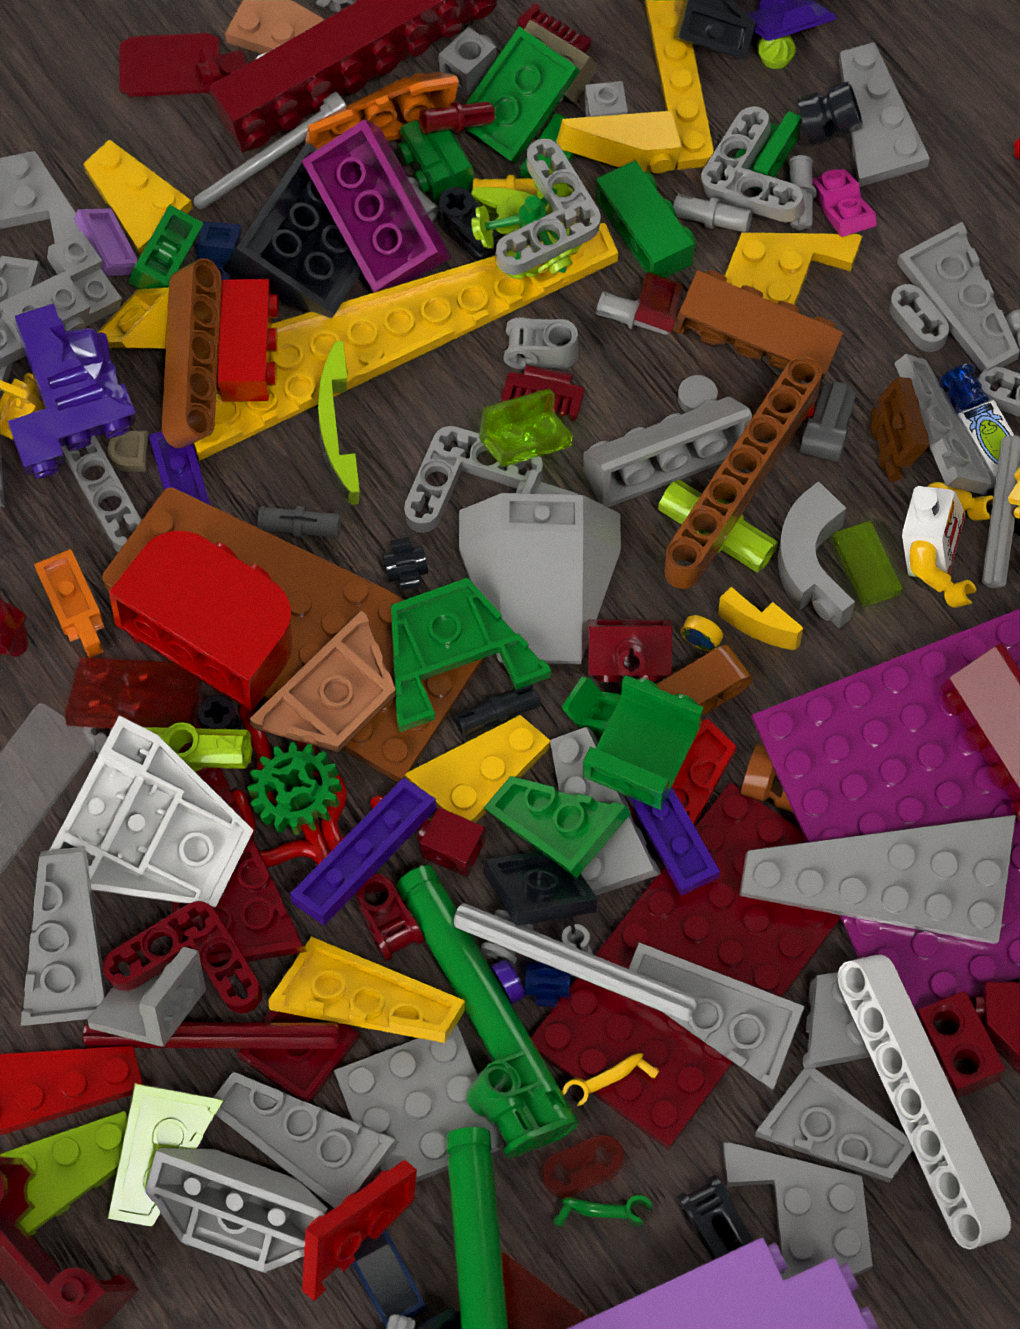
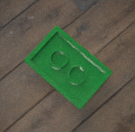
M519 26L466 102V104L489 102L495 109L494 122L488 125L465 128L516 164L581 70Z

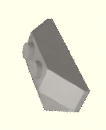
M159 1148L156 1151L145 1190L152 1202L155 1201L163 1218L182 1243L264 1273L302 1256L304 1257L305 1229L316 1217L324 1216L327 1212V1208L298 1179L215 1149Z

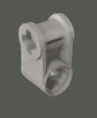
M520 317L507 322L506 333L509 336L508 349L504 352V362L508 366L525 369L528 364L542 368L567 369L578 361L580 355L578 332L576 326L569 320ZM561 342L568 343V344L563 345V346H557V345H555V344L561 343Z

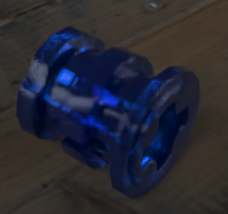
M972 364L955 367L939 380L940 388L949 390L947 397L952 404H956L955 412L957 415L987 403L989 400L987 393L980 390L982 388L980 380L977 377H973L976 369Z

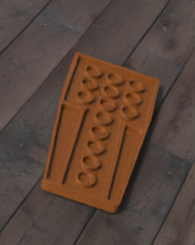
M166 488L102 575L104 587L110 591L143 547L150 540L165 532L176 530L189 531L204 537L213 544L216 542L223 543L236 554L237 559L249 566L250 564H256L263 568L270 575L271 580L283 589L290 603L292 624L291 657L285 668L262 697L264 701L267 702L361 610L367 615L374 640L379 645L386 670L389 671L395 686L391 605L404 599L371 581L175 488ZM485 658L421 681L435 712V720L399 732L395 695L341 750L399 783L403 777L405 778L406 773L414 768Z

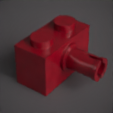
M588 619L589 676H597V681L618 682L625 675L638 676V678L659 682L663 680V676H671V619Z

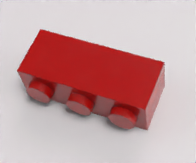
M269 279L222 280L218 386L222 402L269 401L270 386L277 385L276 362H271V352L278 351L277 328H272V318H279L278 294H271Z

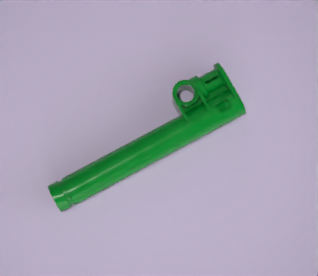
M424 865L408 872L397 881L396 889L403 901L407 902V908L413 915L423 937L457 997L465 1000V1011L493 1059V1062L488 1064L469 1086L466 1095L469 1106L478 1115L487 1117L490 1125L497 1126L507 1144L503 1150L507 1159L523 1155L560 1140L577 1128L579 1121L471 933L455 927L453 920L457 908L443 884H440V879L433 866Z
M482 1127L455 1129L446 1134L447 1154L449 1155L448 1171L461 1328L508 1329L493 1157L490 1153L492 1149L490 1131Z

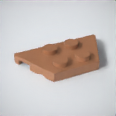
M361 610L250 718V725L257 730L339 752L396 695V688L389 671L386 670L379 645L374 640L367 615Z

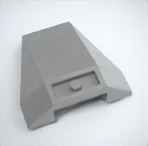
M501 493L459 510V552L470 581L502 614V619L509 627L527 641L528 647L540 660L543 659L547 664H581L588 646V619L598 618L620 555V513L584 495ZM496 653L499 663H504L500 653Z

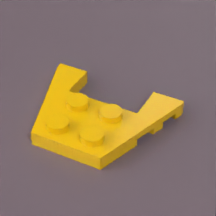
M741 233L725 277L727 278V283L739 288L746 285L761 291L763 298L776 304L778 301H785L796 305L811 262L816 261L851 272L861 245L862 235L850 234L841 237L839 234Z

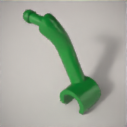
M643 1195L631 1197L626 1205L593 1203L577 1198L565 1197L561 1200L564 1206L558 1216L554 1218L553 1224L559 1228L563 1227L564 1221L571 1210L589 1217L626 1218L631 1225L638 1227L643 1225V1221L639 1217L634 1216L631 1213V1209L636 1205H641L647 1210H652V1204Z

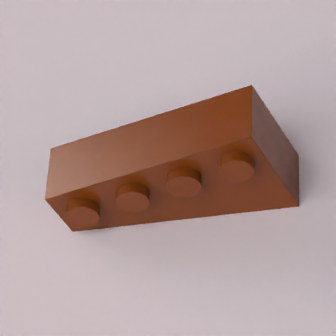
M697 270L672 328L673 332L682 335L685 334L687 328L696 331L702 337V342L713 346L725 344L726 342L733 344V349L737 351L738 355L749 359L760 360L762 356L769 357V364L780 370H784L787 364L796 357L807 356L813 358L821 366V380L826 375L843 334L842 331L835 329L836 325L828 319L818 316L811 319L800 314L799 308L791 303L778 301L776 304L763 298L761 291L743 285L741 288L727 283V278L724 275L712 270H706L705 273Z

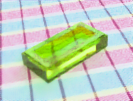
M871 521L833 533L832 540L863 607L901 595L903 588Z

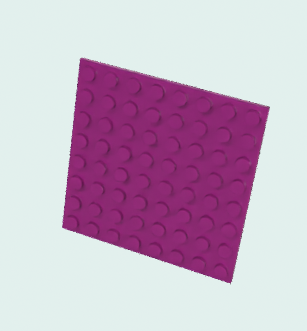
M1020 609L752 714L751 718L807 843L1014 815L1011 809L1012 800L1005 789H999L990 778L988 773L989 764L981 752L977 753L969 745L965 737V726L958 715L953 716L945 707L942 700L943 692L940 688L949 677L1001 642H1003L1020 669ZM1016 817L999 942L996 944L839 915L858 959L880 954L891 960L916 1013L921 1008L964 990L969 998L981 994L986 982H1010L1020 978V822Z

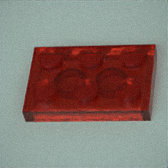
M80 658L65 711L66 726L113 728L119 716L141 727L169 728L173 724L180 722L192 725L203 680L173 662Z

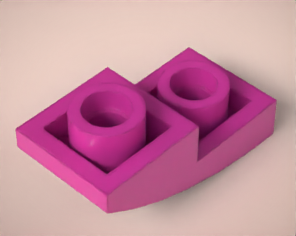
M846 169L829 170L823 173L822 176L812 179V186L816 189L815 197L826 217L841 237L877 226L876 213L861 198L859 183Z

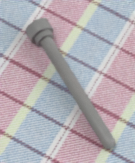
M336 91L323 99L324 104L319 107L320 112L196 195L193 200L194 206L198 209H205L306 140L308 125L346 107L347 105Z

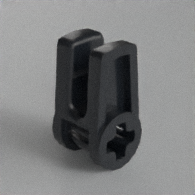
M451 187L446 189L439 198L441 211L440 227L477 261L493 257L496 254L498 244L496 239L500 236V233L493 229L494 247L490 249L483 247L482 241L476 240L471 224L472 218L477 217L476 207H480V205L465 188Z
M713 1174L706 1179L707 1184L688 1195L683 1192L676 1196L675 1200L686 1222L696 1232L711 1259L715 1260L729 1252L723 1244L725 1240L719 1237L712 1220H719L733 1240L732 1246H736L738 1249L754 1242L737 1213L727 1189L721 1180ZM712 1199L711 1201H709L708 1203L704 1204L703 1206L698 1207V1206H700L701 1204H703V1203L707 1202L708 1200Z

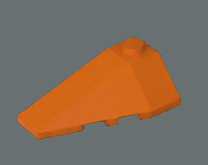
M443 72L419 73L410 77H404L308 125L305 144L308 142L315 148L320 149L364 119L379 126L387 141L400 139L399 129H401V126L415 120L419 121L421 109L447 107L452 102H455L459 84L456 75Z

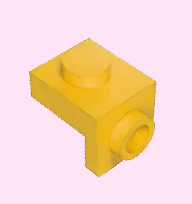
M14 379L12 384L0 380V390L4 392L0 400V435L13 440L8 421L43 410L44 405L42 400L33 395L36 389L18 379Z

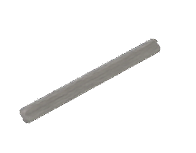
M466 903L461 904L455 913L453 921L456 928L667 1014L690 1021L697 1010L698 999L694 995L523 926H516L515 923Z

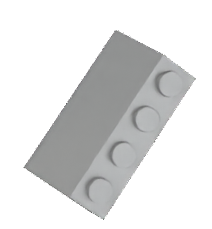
M730 396L718 401L715 399L708 400L697 409L687 413H675L653 426L647 428L638 427L619 439L611 442L601 441L594 444L583 454V472L598 502L606 507H611L668 485L677 479L681 480L722 464L752 419V413L748 407Z

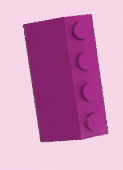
M364 119L301 160L373 292L417 279L451 258L379 126Z

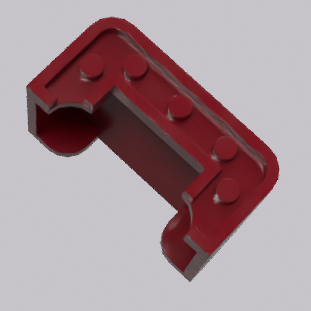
M0 1157L1 1279L45 1329H101L139 1289L125 1273L118 1274L112 1279L103 1280L99 1279L94 1273L78 1267L61 1271L20 1224L35 1208L31 1201L28 1200L27 1188L29 1181L37 1174L23 1158Z

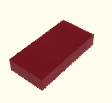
M650 272L646 273L634 320L671 333L676 320L683 285Z

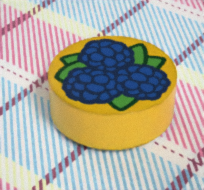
M698 615L688 616L680 629L682 637L688 643L708 652L718 648L723 639L721 629L714 622Z

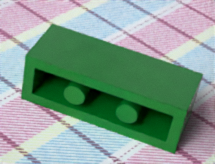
M634 160L596 179V202L645 273L650 272L667 278L693 265V253L696 247L694 235L687 226L682 227L677 220L672 203L667 198L663 200L657 191L656 182L649 171L644 172L638 162Z

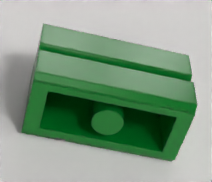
M418 120L401 126V129H399L401 143L397 144L400 159L405 166L412 165L415 170L413 178L418 182L419 189L423 193L428 192L433 203H439L441 194L451 187H461L467 191L472 189L474 179L473 167L451 130L424 134L421 131Z

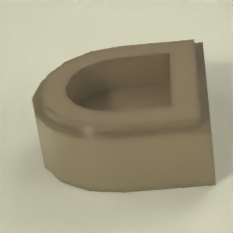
M129 430L130 432L110 439L107 446L108 456L115 468L126 472H147L150 443L148 431Z

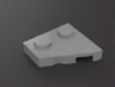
M838 972L815 977L810 982L808 1001L811 1011L807 1016L805 1031L809 1033L808 1052L803 1056L802 1064L804 1070L871 1057L840 990Z

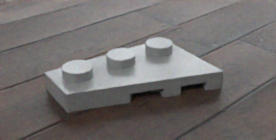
M815 1068L803 1069L755 1133V1136L888 1183L891 1182L914 1151L905 1134Z

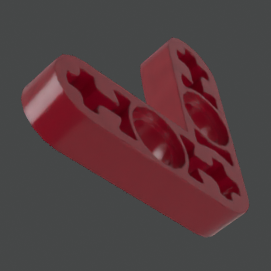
M194 901L180 908L112 950L103 962V972L109 983L117 990L130 991L163 972L166 965L173 961L183 947L198 950L201 965L231 1011L236 1013L251 1012L259 1006L262 1000L263 991L259 981L215 910L203 901ZM199 915L206 925L201 931L194 926L192 921L194 917ZM178 926L187 938V941L183 943L174 930ZM161 936L172 938L173 947L167 954L156 956L151 953V945L154 940ZM219 947L230 949L232 952L231 959L226 965L214 967L209 964V956L213 950ZM142 950V953L150 962L148 965L144 966L136 953L137 951ZM124 961L129 965L131 972L126 977L119 973L117 966ZM236 974L241 984L245 988L248 987L247 993L249 996L241 1000L238 995H235L236 991L228 977Z

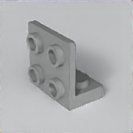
M183 947L173 961L166 965L163 973L158 974L133 990L120 991L112 987L88 1018L89 1028L164 1047L206 991L198 950ZM129 967L124 972L123 977L131 973Z

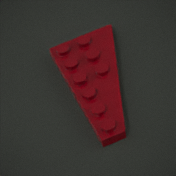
M199 724L192 725L195 729H202ZM193 742L183 745L179 753L188 751L192 747ZM202 768L195 772L246 822L221 768ZM251 835L216 907L213 909L246 962L307 952L253 835ZM172 902V913L187 904ZM200 915L192 919L194 926L199 931L206 927ZM176 927L174 930L179 935L182 943L187 941L180 927ZM226 947L216 948L209 956V964L214 967L226 965L231 959V950Z

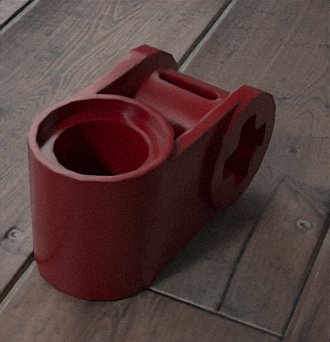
M373 874L357 891V902L360 914L368 926L370 935L380 955L387 962L392 959L393 953L413 943L420 945L424 943V938L413 915L405 907L390 879L381 874ZM373 892H382L388 897L386 902L379 906H372L365 899Z

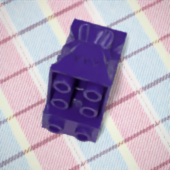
M54 303L15 315L16 328L45 409L9 420L8 423L26 476L35 474L36 479L45 478L59 472L58 466L64 464L62 446L67 445L69 452L91 445V436L105 434L107 439L124 435L130 432L128 427L134 424L136 414L125 385H118L116 369L110 360L109 343L106 334L97 333L92 328L65 331Z

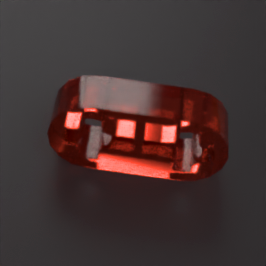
M602 1135L554 1154L548 1158L543 1167L545 1188L552 1195L565 1198L612 1179L620 1172L623 1165L624 1154L622 1146L614 1138ZM603 1148L605 1153L613 1152L615 1154L611 1157V1166L604 1168L601 1162L588 1167L586 1163L596 1158V1149ZM562 1165L565 1171L578 1166L581 1169L570 1175V1184L564 1186L560 1180L552 1181L551 1179L555 1176L556 1166Z

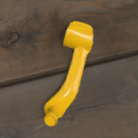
M636 1053L613 1068L585 1081L581 1078L570 1079L563 1088V1095L566 1094L571 1085L581 1086L584 1090V1097L577 1105L580 1106L587 1101L591 1093L621 1080L635 1066L641 1068L651 1078H655L659 1071L658 1068L651 1066L642 1059L643 1053Z

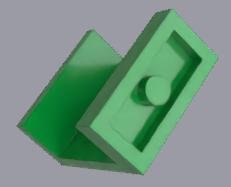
M625 675L622 681L621 698L597 747L590 746L583 759V778L661 810L701 728L704 707L699 706L689 696L683 694L672 695L660 690L655 683L648 679H634Z

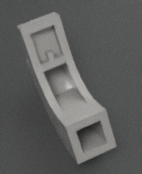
M818 481L797 499L786 516L779 545L778 570L787 596L799 611L812 602L815 611L825 621L831 620L840 629L851 620L855 601L822 569L818 562L816 551L824 541L843 527L846 507Z

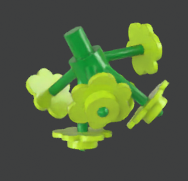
M549 169V175H551L553 171ZM535 181L534 186L538 189L537 196H529L525 201L519 195L509 197L506 203H501L496 207V213L499 216L494 221L489 220V214L485 206L476 207L477 217L472 218V231L476 240L482 241L483 247H488L489 249L494 247L493 229H496L501 234H509L546 216L545 207L549 204ZM564 182L557 183L552 188L553 192L559 197H569L574 193L569 187L570 184ZM567 228L566 233L569 236L570 228ZM544 230L538 234L544 245H553L559 240V236L552 230H547L548 232ZM581 245L552 258L540 268L535 266L520 274L506 273V275L515 279H523L526 276L535 277L538 273L548 270L551 271L552 275L559 272L565 273L566 268L573 264L570 257L578 252L577 250ZM509 250L507 257L513 256L515 260L520 259L521 251L515 253L513 250Z

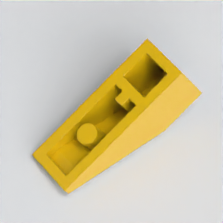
M672 111L562 119L556 141L564 151L616 167H622L636 160L644 172L649 171L653 173L675 170L682 149Z

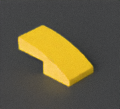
M732 587L720 597L718 615L736 629L754 639L776 647L795 651L800 646L803 627L774 602L761 612Z

